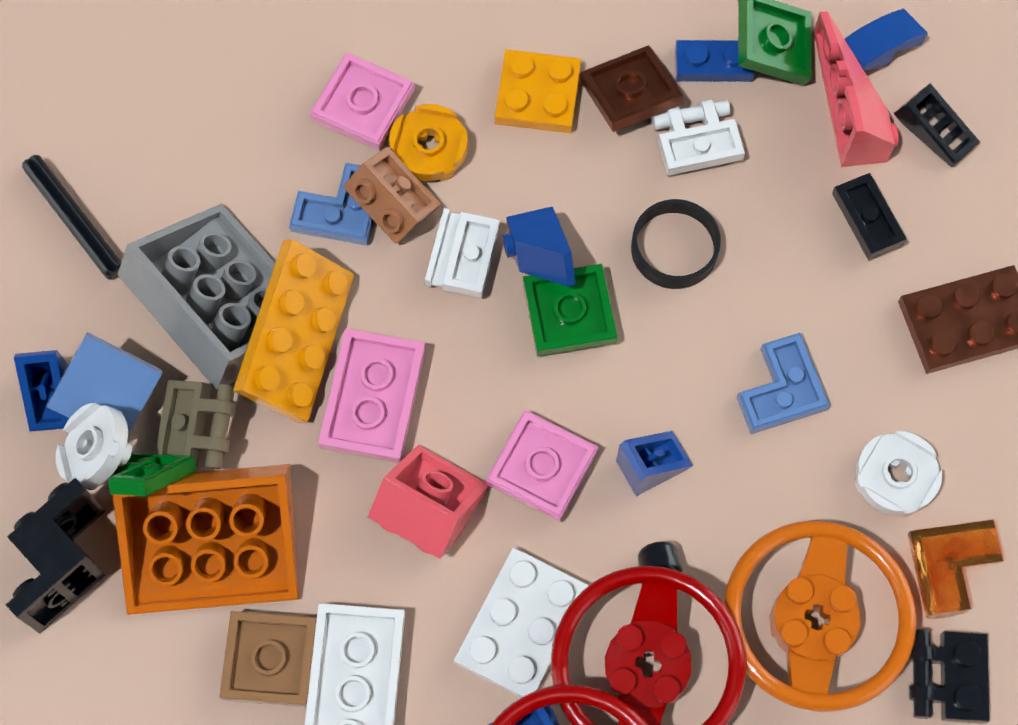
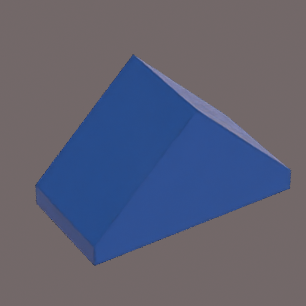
M58 350L15 354L14 362L29 431L64 428L70 418L46 406L68 364Z
M673 431L625 440L619 444L616 458L618 466L636 496L693 466Z

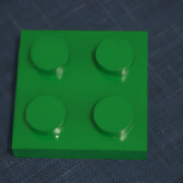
M738 0V66L805 85L812 79L811 12L776 0Z
M602 264L574 268L576 285L568 287L532 275L523 276V287L537 357L617 344L618 337Z

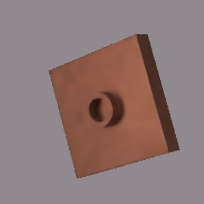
M649 45L580 72L582 85L612 132L683 104V94Z

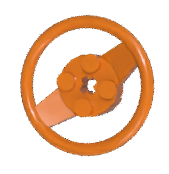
M803 521L779 527L759 538L744 552L736 563L727 583L724 604L733 615L743 639L746 654V674L769 695L793 707L818 712H834L860 706L884 692L898 678L910 657L916 634V609L909 583L892 556L876 541L856 529L826 521ZM811 538L798 577L792 579L787 587L778 595L769 615L771 635L775 637L778 645L786 652L789 685L770 674L751 651L743 631L741 602L749 576L767 554L788 542ZM847 545L873 561L888 580L898 608V633L888 660L872 678L853 689L828 694L835 659L848 651L850 646L856 641L861 626L860 609L856 602V594L850 587L845 586ZM812 611L819 613L820 617L824 619V624L822 623L818 630L813 629L812 622L805 619V614L810 615Z

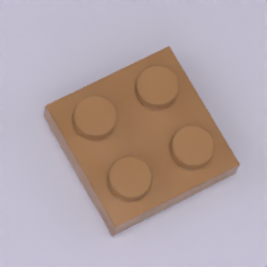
M231 611L219 698L225 701L307 707L317 618Z

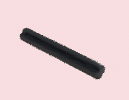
M32 155L29 159L24 160L22 168L105 278L112 280L117 277L121 260L39 155Z

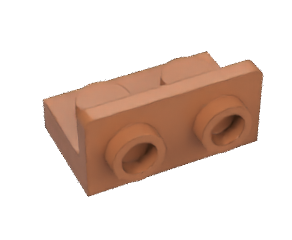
M388 146L362 163L343 186L348 194L394 243H399L414 227L433 214L441 205Z

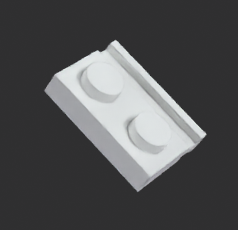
M444 208L425 277V286L442 287L445 291L482 298L500 229V220L464 212L457 214L450 212V209Z

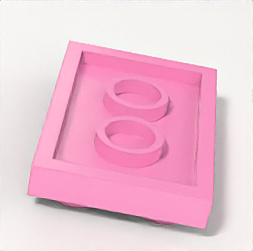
M345 328L318 441L320 449L397 463L401 461L426 350L425 342Z

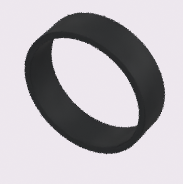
M682 199L660 201L646 209L635 224L631 242L632 258L639 272L650 282L669 289L688 288L704 280L713 270L721 246L720 231L714 218L701 206ZM680 213L698 220L709 232L713 242V256L702 269L689 275L672 276L661 273L652 268L639 251L637 236L642 227L654 217L662 214Z

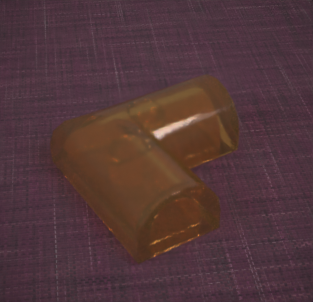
M994 520L914 530L908 533L926 619L946 618L968 612L971 606L962 569L1003 562Z

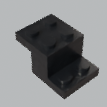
M76 477L69 483L65 482L57 486L49 494L48 501L36 512H29L22 516L14 525V531L7 536L40 575L35 579L30 578L21 583L14 590L13 598L6 606L19 620L39 634L105 576L101 569L74 541L80 533L106 512Z

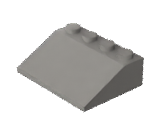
M221 203L127 244L118 276L216 390H218L219 384L228 385L237 380L275 262Z

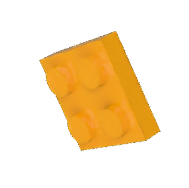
M505 49L495 111V124L571 134L581 58Z

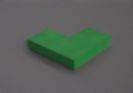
M131 452L128 462L123 466H118L115 472L107 479L110 494L148 496L196 472L195 458L190 455Z

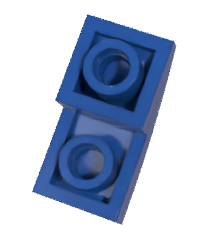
M903 8L866 24L847 36L845 41L863 70L867 71L889 64L895 52L921 45L928 32Z

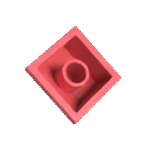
M418 444L383 478L367 517L380 524L386 531L395 533L413 543L422 552L432 554L441 559L457 541L489 486L486 482Z

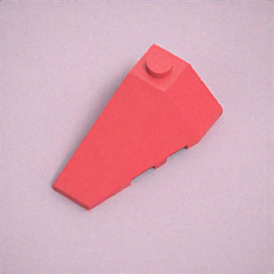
M828 11L820 12L813 33L841 167L885 163L888 161L894 147L898 145L896 124H891L888 109Z

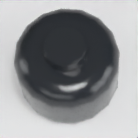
M659 541L650 543L638 553L639 566L665 567L683 572L679 550L670 542Z

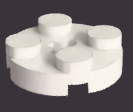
M88 403L78 409L70 417L63 431L69 434L64 446L57 445L56 467L59 475L66 481L70 482L76 477L86 489L95 490L100 484L105 482L115 472L118 466L125 465L131 456L132 446L127 442L128 427L122 412L107 405H99L97 403Z
M895 431L894 434L879 435L865 446L856 463L855 487L863 495L864 499L877 510L889 515L908 517L914 512L925 508L937 495L942 483V470L939 471V464L935 459L937 454L927 441L910 432ZM899 464L903 465L906 468L904 475L909 480L907 482L902 480L895 482L891 479L888 466L896 468Z

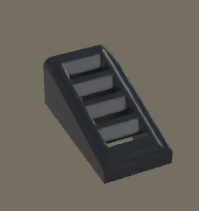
M931 83L917 92L893 113L909 131L950 167L957 164L980 143L978 138ZM921 105L927 110L923 114L918 110ZM932 116L938 120L933 126L928 122ZM946 127L950 132L942 138L938 132ZM958 137L962 142L952 150L948 144Z

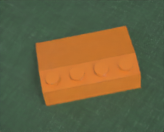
M290 464L194 472L148 496L113 494L127 615L298 600L295 518Z

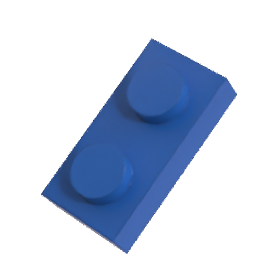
M676 40V82H752L754 71L738 66V40Z

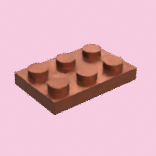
M1015 265L902 295L898 301L926 374L1018 349V272Z

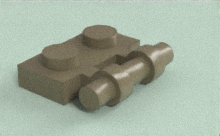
M168 380L155 454L190 455L195 458V466L197 467L200 451H207L204 467L221 470L223 454H228L230 441L226 439L230 417H234L236 403H233L234 386L219 384L217 398L210 399L212 386L209 384L194 381ZM207 414L213 415L210 437L203 436Z

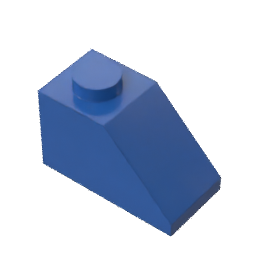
M553 206L506 217L508 233L502 234L503 245L507 258L514 256L519 272L567 287L576 285L572 252Z

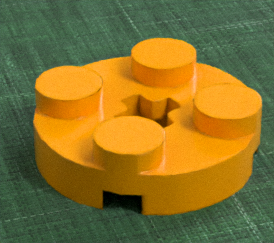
M436 104L416 106L415 111L408 113L406 116H404V113L399 116L390 131V150L420 181L449 180L454 176L455 171L461 167L468 151L467 131L458 120V116L444 106ZM428 136H434L435 143L438 146L427 150L423 149V146L418 144L419 140L426 141Z

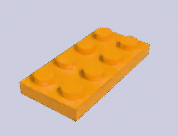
M293 239L284 240L233 391L297 423L308 422L354 274Z

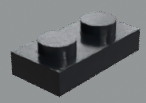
M870 173L834 187L832 195L868 260L905 244L907 238Z

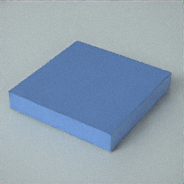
M86 332L46 407L70 418L78 409L88 403L104 404L122 412L127 422L129 434L159 381L162 370Z

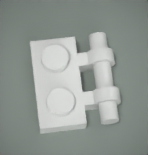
M712 99L699 102L698 106L679 109L677 106L651 117L654 130L668 128L671 131L659 134L658 144L667 176L743 160L745 152L735 119L719 122L718 117L730 115L728 100L713 102ZM698 121H702V123L704 124L702 126L692 127L688 129H685L684 125Z

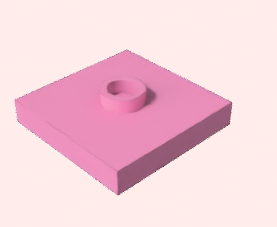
M346 52L311 110L310 118L316 123L380 151L390 134L394 122L400 116L413 94L415 82Z
M524 410L485 482L488 486L560 522L596 456L598 447Z

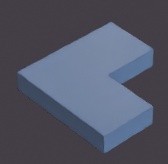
M345 163L337 198L298 191L289 225L290 231L368 246L374 220L343 187L361 165Z
M801 333L762 344L760 350L773 382L740 392L737 395V400L750 433L754 434L827 411L830 405Z

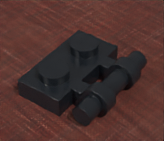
M916 629L914 645L909 657V661L913 662V685L909 686V700L914 701V718L930 719L931 703H941V721L981 724L990 722L987 634L944 631L940 634V648H934L930 646V630ZM931 664H940L941 687L931 686Z

